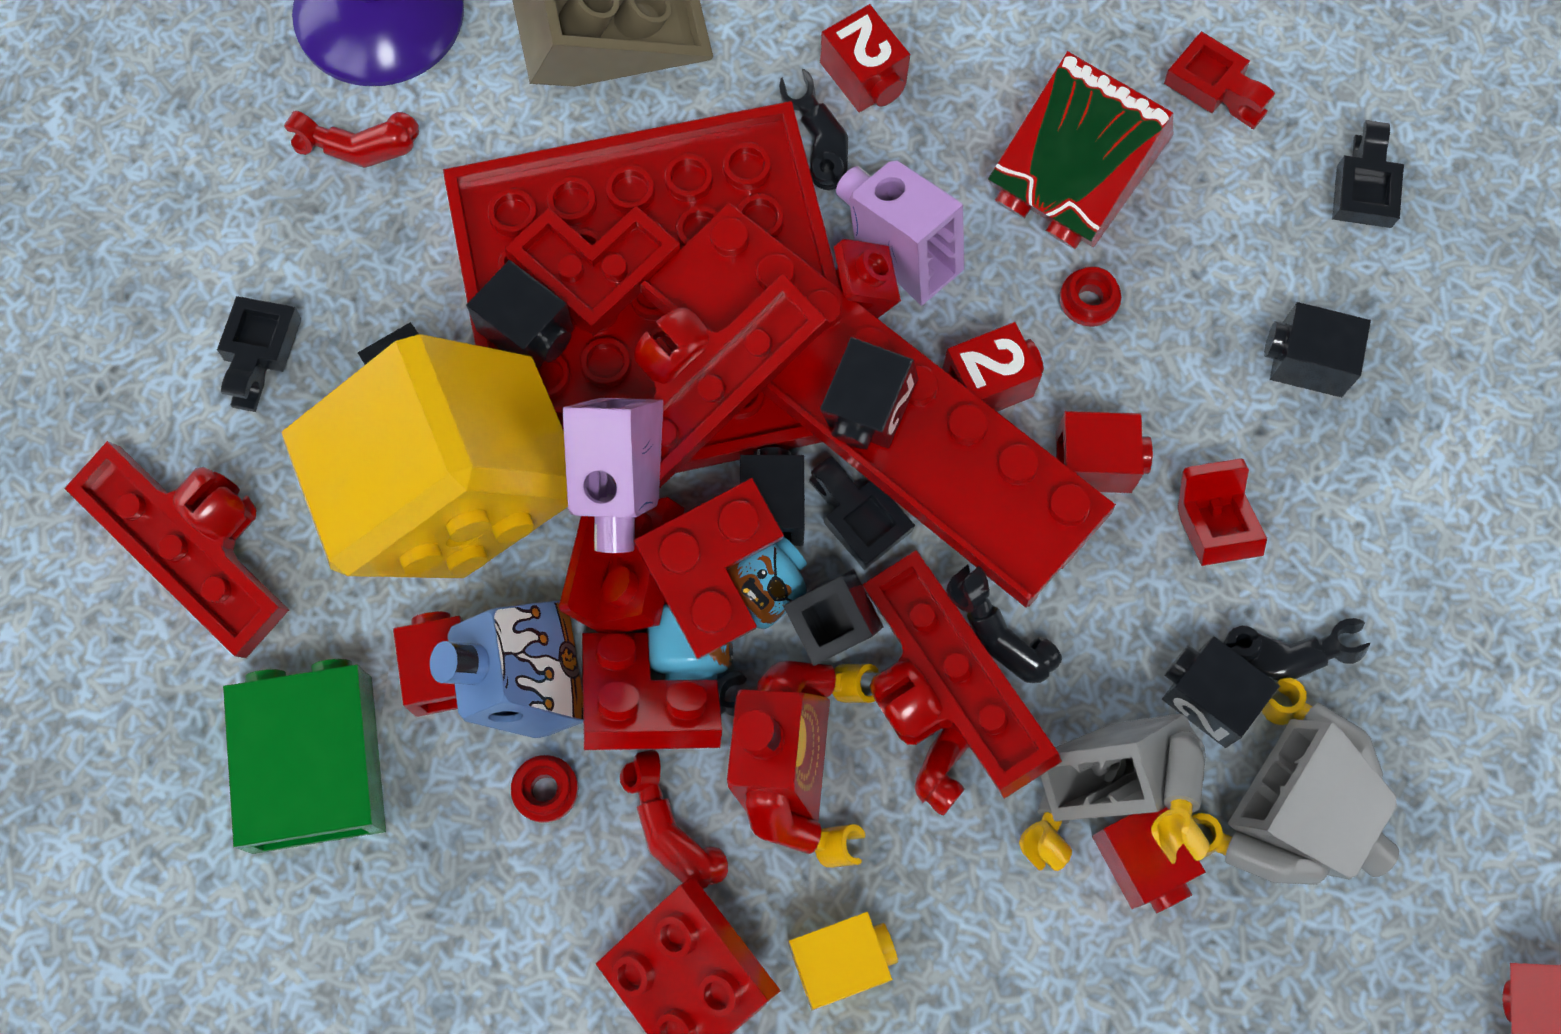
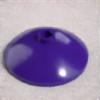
M294 0L292 20L295 35L302 50L309 60L321 71L349 84L386 86L415 78L432 68L448 53L455 43L462 26L464 1Z

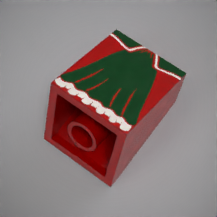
M1067 51L988 178L991 185L1000 191L995 201L1024 219L1030 210L1047 219L1050 223L1045 231L1073 249H1076L1081 241L1094 248L1172 138L1173 112Z

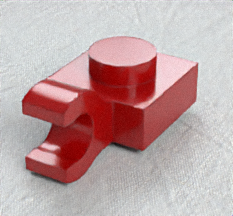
M1202 31L1168 69L1164 82L1165 85L1210 113H1213L1223 102L1228 107L1232 116L1253 130L1266 116L1268 110L1265 107L1275 95V92L1267 85L1245 76L1250 60Z

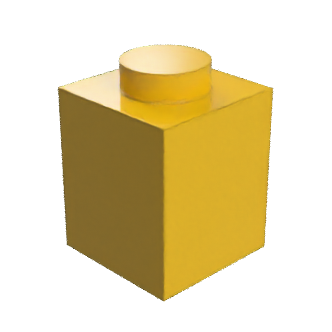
M868 911L794 938L788 942L811 1011L890 982L893 979L888 966L898 963V957L885 923L873 926Z

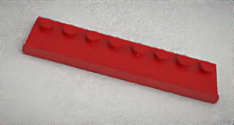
M729 202L647 282L643 281L639 285L641 294L665 314L677 308H687L696 313L712 331L719 332L733 322L782 273L787 276L831 324L761 392L976 568L980 566L987 577L1025 608L1027 606L1030 607L1043 588L1060 569H1063L1109 518L1116 504L860 304L847 300L842 290ZM851 337L914 360L919 379L889 449L870 442L868 449H860L836 439L831 434L833 428L828 426L820 410Z

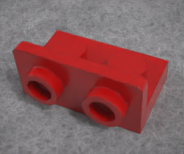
M668 497L660 498L656 507L635 517V539L684 514L685 508ZM581 516L559 603L561 612L598 633H622L659 626L665 600L636 546L634 551L624 553L595 551L594 516Z

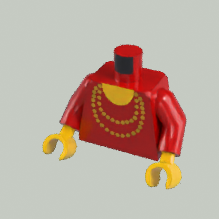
M781 661L772 665L758 681L757 690H739L736 695L727 773L728 788L746 810L750 828L762 840L806 854H811L815 851L820 864L827 868L859 865L862 863V859L854 858L849 854L846 840L865 838L863 828L856 824H848L822 829L819 823L830 699L827 697L833 694L837 701L843 703L875 702L872 695H865L862 692L860 682L864 673H879V670L872 664H840L834 669L832 665L817 664L814 666L813 663Z

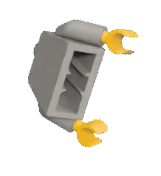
M1293 678L1280 679L1277 682L1280 685L1277 690L1291 700L1292 706H1282L1271 698L1263 708L1262 714L1273 724H1287L1227 823L1238 832L1233 837L1223 833L1221 824L1210 814L1198 813L1192 815L1197 824L1208 827L1213 835V841L1209 845V850L1205 857L1218 852L1226 856L1225 862L1273 883L1317 885L1327 875L1350 880L1359 873L1360 869H1363L1372 877H1380L1386 874L1396 864L1399 857V848L1382 831L1396 809L1397 802L1396 795L1382 779L1383 772L1370 736L1366 731L1321 703H1317L1314 706L1306 703L1307 693L1304 686L1298 680Z
M1174 714L1107 725L1055 747L1062 762L1041 775L1045 790L1037 812L1042 816V819L1028 827L1019 840L1022 853L1039 871L1044 869L1046 863L1054 871H1059L1065 867L1072 856L1071 846L1058 834L1061 824H1068L1070 820L1152 813L1167 807L1170 810L1162 813L1151 827L1152 836L1171 864L1176 862V853L1183 844L1196 861L1202 860L1209 850V842L1192 818V812H1196L1201 806L1206 753L1201 739L1190 726L1188 718L1184 714Z

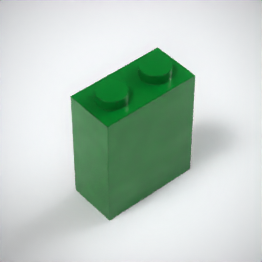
M348 659L322 660L311 665L312 672L286 676V672L283 670H259L246 674L244 683L223 686L234 848L251 854L386 832L372 677L358 664L352 665V661Z

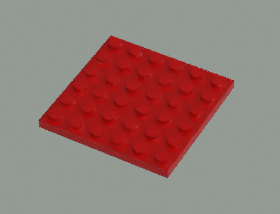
M792 101L443 169L467 303L507 263L508 258L504 247L547 208H550L588 243L593 245L634 206H637L680 243L681 249L729 202L841 290ZM641 293L595 336L570 315L574 330L571 332L568 346L557 359L549 363L544 361L537 369L563 431V407L598 398L652 399L656 393L654 381L635 361L634 350L636 344L643 334L648 331L655 339L662 338L673 350H676L678 346L656 323L665 313ZM470 316L475 345L500 350L477 332ZM760 391L676 473L740 460V455H753L754 451L760 448L779 447L789 450L822 443V441Z

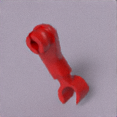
M293 111L284 124V128L288 132L295 133L291 139V145L295 152L307 155L314 146L322 148L326 155L363 168L404 156L412 150L413 142L419 134V125L416 120L403 112H396L388 118L387 122L358 133L334 126L330 129L318 126L311 118L300 111Z
M953 728L942 729L933 741L914 785L916 794L922 804L927 801L933 810L943 816L965 790L959 781L947 775L969 748L962 735Z
M655 749L638 752L634 757V761L627 763L623 767L619 777L625 791L631 794L638 793L641 805L637 806V811L648 851L682 883L694 877L701 887L705 889L708 885L722 882L728 873V861L724 852L720 848L713 846L702 849L698 843L676 826L669 799H663L659 786L661 773L659 753Z

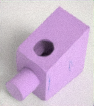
M899 161L888 162L872 176L859 166L849 169L838 182L836 194L850 206L854 240L889 246L897 283L921 306L964 270L963 204Z
M598 398L563 407L568 510L571 515L594 516L595 551L605 553L634 551L635 517L651 510L658 504L663 400Z

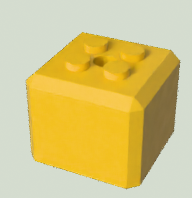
M423 334L400 339L384 349L282 431L286 450L330 569L346 576L465 578L568 507L564 431L531 356Z

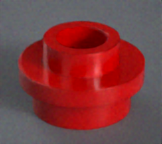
M1085 267L1073 272L1066 278L1060 291V305L1066 316L1073 322L1088 327L1100 326L1109 322L1116 315L1122 298L1120 287L1114 276L1100 267ZM1085 291L1093 292L1099 297L1100 304L1089 305L1080 299L1079 294Z
M551 755L535 756L525 761L515 772L511 783V797L517 810L527 819L538 823L554 822L564 817L573 808L578 797V780L572 768L564 760ZM542 778H552L557 783L556 795L549 801L542 802L536 800L533 794L536 782Z

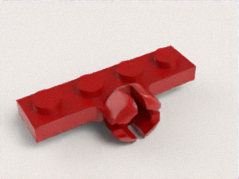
M783 273L733 322L719 332L712 331L692 310L677 308L656 321L660 328L678 346L676 350H673L662 338L655 339L648 331L643 334L636 344L634 350L635 361L655 383L656 393L652 399L663 400L659 489L831 324Z
M107 441L64 488L235 657L247 658L289 611L237 559L234 553L236 540L256 519V507L247 495L241 500L238 496L240 492L239 487L224 475L213 472L205 467L195 468L176 490L168 493L121 446Z
M917 550L862 584L868 596L902 645L903 653L898 662L874 676L870 683L872 696L902 741L907 745H917L941 729H955L962 735L1004 799L1062 762L1054 745L955 604L950 600L946 591Z

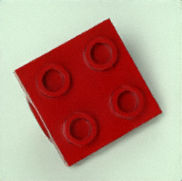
M694 877L679 885L595 963L647 1034H732L781 991Z

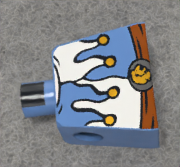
M560 600L487 610L452 626L448 633V641H442L435 646L430 657L431 674L439 683L455 685L458 713L465 722L531 738L550 736L583 723V693L570 616L561 612L559 608Z

